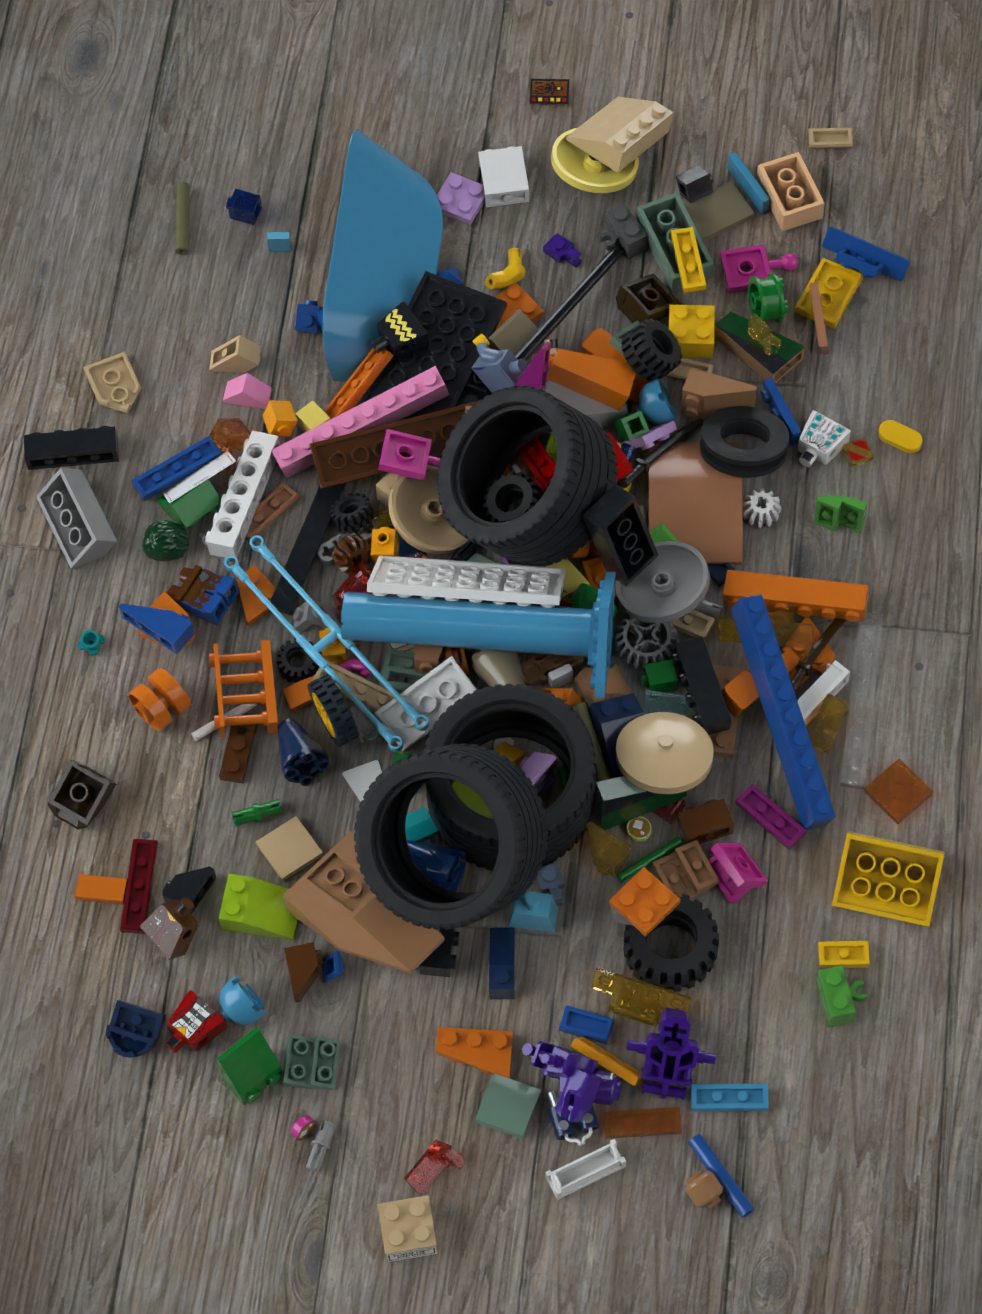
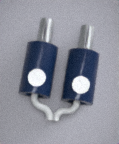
M549 1092L548 1096L552 1107L548 1110L557 1140L566 1139L568 1142H577L579 1146L586 1144L585 1140L592 1135L593 1131L600 1127L593 1105L589 1112L578 1122L581 1132L588 1134L583 1136L581 1141L576 1138L571 1139L575 1135L572 1122L557 1114L556 1106L559 1100L557 1092Z

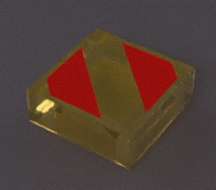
M865 438L843 444V450L851 467L873 460L874 456Z

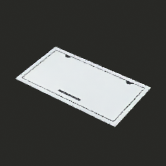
M227 451L162 493L167 501L171 503L233 464L236 460Z

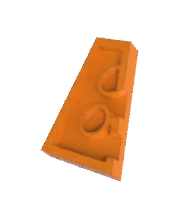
M438 1027L436 1054L463 1065H470L486 1074L494 1075L496 1073L510 1078L513 1031Z

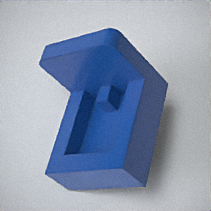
M305 300L304 304L298 303L295 322L296 331L318 333L319 326L316 312L323 309V307L318 306L317 301Z

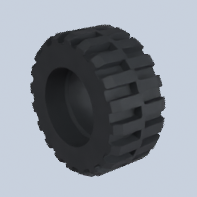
M684 893L682 897H679L681 899L680 904L646 937L634 926L625 924L623 951L624 957L627 958L629 969L634 970V976L639 981L644 978L646 986L653 988L654 985L659 986V991L666 992L667 988H673V992H680L682 986H686L687 989L694 987L696 980L702 982L706 978L707 972H711L717 959L719 934L717 933L718 926L716 920L712 919V913L708 908L702 909V902L697 899L693 902L690 900V895ZM666 925H674L685 929L691 934L694 939V948L681 958L667 959L655 954L649 948L647 939L655 929Z

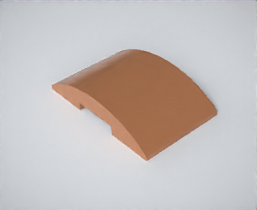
M654 442L655 445L648 448V454L663 442ZM677 442L649 466V532L663 522L679 542L697 549L704 557L706 564L730 563L731 565H742V477L727 475L711 467L701 455L700 442ZM726 442L733 447L741 449L740 442Z

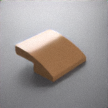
M697 840L678 847L673 854L652 862V868L659 881L672 892H676L675 895L682 897L684 893L690 895V899L719 883L717 875Z

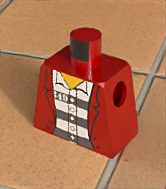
M190 990L167 1022L173 1035L165 1044L174 1053H177L185 1044L194 1052L198 1051L227 1029L225 1019Z

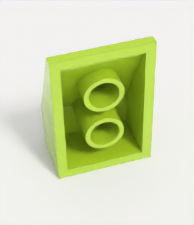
M228 873L218 918L221 930L294 940L298 919L287 911L283 895L289 889L254 877Z

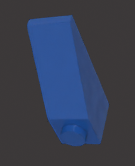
M121 604L119 606L121 617L175 654H178L194 635L192 621L184 614L179 615L171 610Z

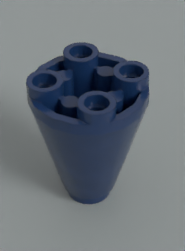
M294 719L283 720L278 725L281 769L285 779L289 782L300 783L302 786L312 784L316 777L330 767L326 751Z

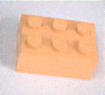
M799 152L758 165L757 182L769 196V206L782 232L823 218L825 203Z

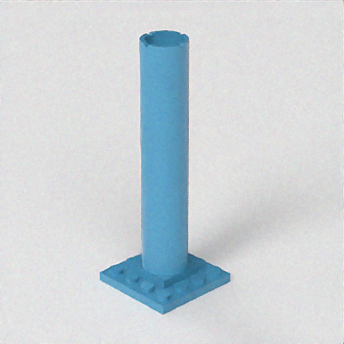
M606 571L605 580L600 579L598 598L593 603L592 609L569 607L545 608L541 605L519 606L513 603L500 605L485 601L473 603L469 600L447 601L443 598L428 600L415 596L401 598L397 595L376 596L373 593L346 592L342 605L341 622L343 625H341V635L344 640L588 657V665L593 666L590 688L595 689L594 698H604L612 654L616 572Z

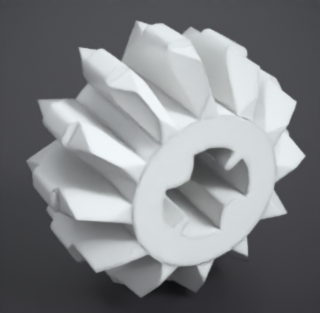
M763 488L760 490V493L753 489L751 495L744 497L742 504L744 520H749L751 526L757 523L759 528L763 524L770 527L772 521L777 522L781 513L779 497H773L774 493L772 491L765 493Z

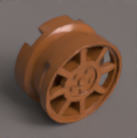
M446 647V659L452 656L466 676H471L466 649Z

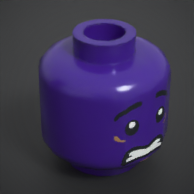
M594 1071L593 1074L602 1077L593 1103L612 1105L615 1100L619 1101L622 1080H618L615 1073Z

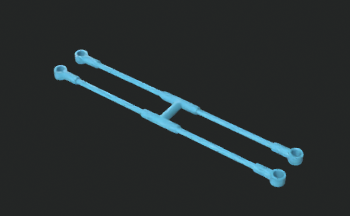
M256 535L250 539L252 550L259 552L268 563H272L331 630L329 634L314 646L296 631L249 579V575L240 567L235 556L225 558L224 565L229 572H233L243 583L248 585L296 638V642L312 660L331 676L377 727V731L388 742L391 751L399 752L403 749L401 737L394 735L384 724L378 721L329 667V663L320 654L336 639H339L348 650H351L403 706V710L414 721L417 730L425 731L428 729L429 720L427 716L420 714L410 703L403 699L358 650L352 640L342 639L341 627L329 614L324 613L279 564L272 552L265 546L261 536ZM255 542H261L260 545L254 546ZM230 562H235L233 566H228ZM420 720L426 721L424 725H418ZM395 741L400 742L397 747L392 746V743Z

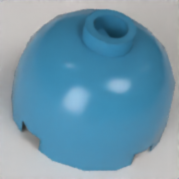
M658 378L643 386L638 395L639 404L636 405L637 411H642L643 416L648 422L654 425H662L677 420L675 408L673 405L671 406L670 396L661 379L659 380Z
M235 975L224 985L219 994V1002L223 1008L220 1010V1013L228 1022L233 1020L239 1025H250L267 1014V1010L261 1009L265 1005L248 984L243 987L239 983L242 978Z

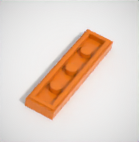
M372 348L324 410L330 417V420L354 408L394 356L386 349L377 353Z

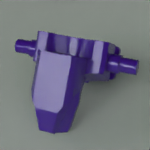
M665 1008L661 1013V1021L658 1026L659 1033H649L646 1041L628 1040L626 1050L645 1054L644 1067L641 1068V1077L643 1079L661 1082V1085L643 1081L641 1093L660 1095V1098L666 1099V1096L685 1100L686 1088L671 1087L669 1083L692 1086L691 1074L692 1069L696 1067V1063L715 1064L716 1054L705 1053V1051L699 1050L697 1041L688 1038L690 1021L685 1011Z
M540 1041L535 1046L530 1043L524 1044L522 1052L526 1056H532L531 1064L535 1067L543 1068L542 1074L560 1081V1097L556 1106L557 1114L570 1122L578 1123L592 1108L602 1077L593 1074L594 1071H599L596 1067L598 1061L544 1041Z

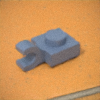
M558 863L541 867V870L537 872L538 876L536 878L540 892L544 894L549 892L557 906L563 905L560 889L565 888V883Z

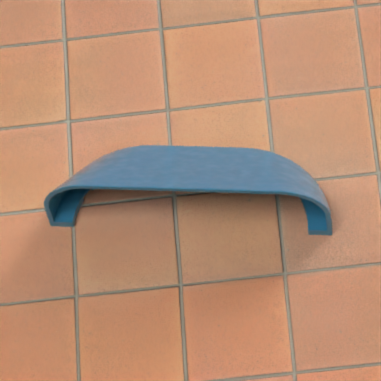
M358 129L353 131L348 148L323 306V346L333 381H346L351 377L372 350L371 341L380 337L377 323L401 302L404 301L407 306L409 305L425 271L437 275L443 235L442 209L436 192L429 182L416 170Z

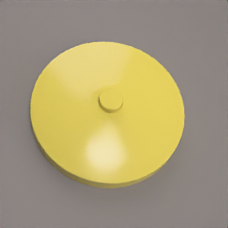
M577 128L566 131L556 139L551 153L552 166L562 180L577 189L592 193L616 192L630 185L636 177L639 166L638 157L617 173L566 140V137Z

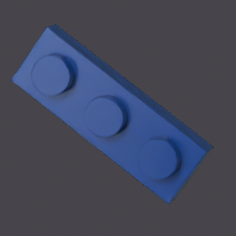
M773 378L766 379L761 391L762 399L770 405L771 413L781 419L789 431L790 445H797L801 436V430Z

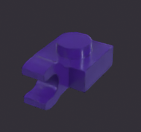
M558 233L543 246V252L559 263L565 259L572 266L577 267L582 262L579 258L581 253L574 249V244Z

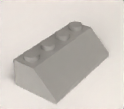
M60 468L38 493L36 498L70 568L76 569L105 556L117 543V540L81 469Z

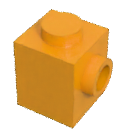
M269 400L262 415L268 433L281 437H290L298 422L290 401Z
M390 527L372 529L371 557L375 564L379 555L399 557L400 538L396 529Z
M329 628L319 631L320 640L331 632ZM336 639L322 651V657L336 665L347 661L344 644L339 639Z

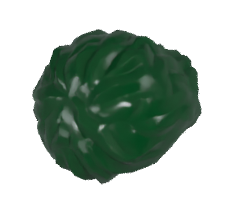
M163 520L148 526L144 534L142 546L148 558L156 561H171L184 557V553L188 549L189 539L183 525Z

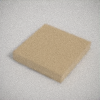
M297 816L256 841L257 847L282 882L323 856L322 850Z

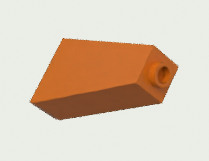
M558 348L554 357L550 355L547 379L621 411L629 398L636 373L629 366L628 362Z

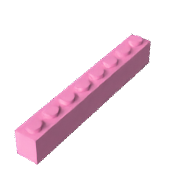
M436 366L272 449V452L285 477L288 478L314 465L309 444L397 422L448 396L449 392Z

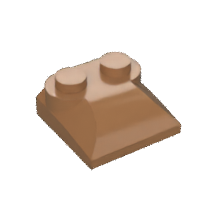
M617 662L610 664L604 698H594L595 689L590 688L593 668H584L577 676L573 677L575 687L582 700L586 702L588 709L592 703L631 693Z

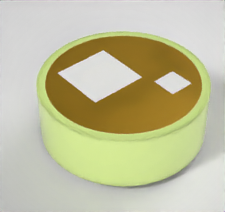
M641 816L630 820L627 824L629 838L635 842L646 841L651 835V823L649 820Z

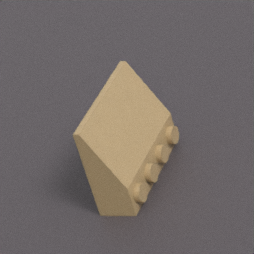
M617 97L569 134L566 140L618 173L669 132L674 112L656 101Z

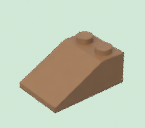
M690 368L682 389L681 414L692 419L706 420L712 413L724 408L734 406L755 407L757 386Z

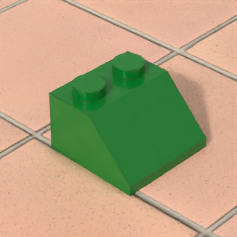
M207 479L171 503L167 501L164 495L156 501L176 524L183 525L184 528H191L200 522L199 519L202 516L213 513L218 508L217 505L221 503V498L209 479Z

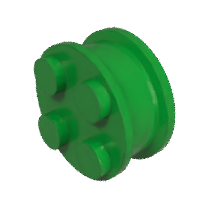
M770 273L766 278L760 279L757 276H751L748 282L750 311L755 323L759 325H764L765 321L774 320L777 323L782 322L785 313H788L789 310L788 302L784 299L783 278H778L775 273Z

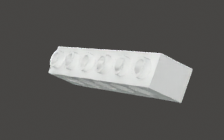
M252 430L249 439L245 440L243 454L241 457H238L236 462V471L229 478L227 493L223 494L221 498V508L214 515L211 531H208L206 534L205 544L208 546L210 555L223 558L228 556L238 557L276 463L272 449L280 446L277 435Z

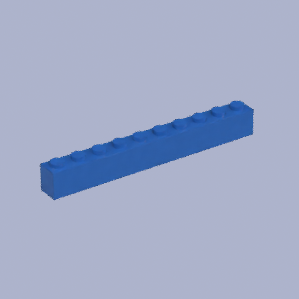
M761 594L740 598L731 608V612L801 825L806 831L825 827L836 818L763 596Z

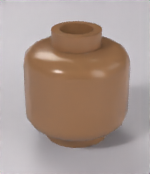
M701 1169L686 1180L688 1184L685 1187V1191L698 1208L707 1206L710 1209L721 1201L719 1195L723 1192V1186L713 1172H704Z

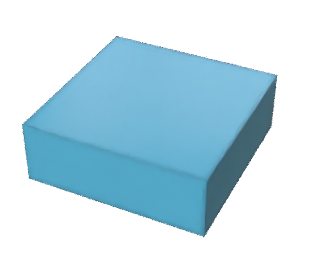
M289 232L267 233L269 252L291 251Z

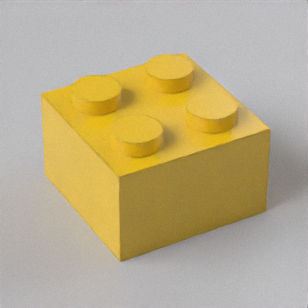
M669 305V330L678 341L682 358H713L715 305Z

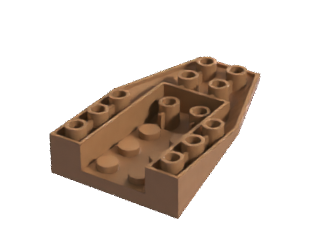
M350 831L283 895L287 911L340 951L411 974L445 938L440 930L423 928V926H416L412 922L402 920V917L394 915L393 911L386 909L384 904L376 899L377 896L370 891L369 884H366L364 881L365 877L360 872V864L357 863V852H355L354 848L356 841H354V833Z

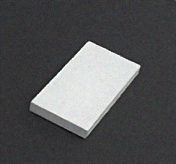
M451 656L400 694L420 714L427 716L429 720L427 730H417L414 721L395 698L376 711L375 714L382 724L394 735L401 737L403 741L402 751L404 752L433 730L435 722L439 720L440 715L443 712L445 713L450 705L453 706L454 702L459 698L462 699L464 695L472 694L477 689ZM420 720L418 725H424L426 721Z

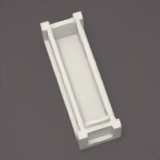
M836 660L832 665L830 663L827 664L826 671L797 700L806 726L849 682L850 671Z
M613 1139L610 1140V1144L552 1172L551 1170L547 1171L546 1179L556 1199L559 1200L625 1168L626 1160L624 1157H621L617 1149V1142Z

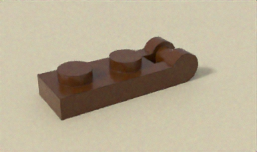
M257 724L231 726L219 774L220 780L244 783ZM239 730H247L246 736L239 735Z

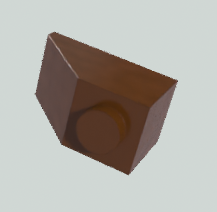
M314 942L284 948L295 1003L303 999L320 974L318 965L323 964L321 951L315 950Z

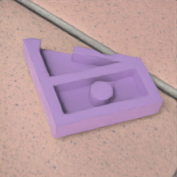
M674 421L667 422L649 429L650 432L630 441L619 442V444L626 451L638 447L645 450L654 446L653 441L655 440L660 442L670 438L669 433L677 430Z

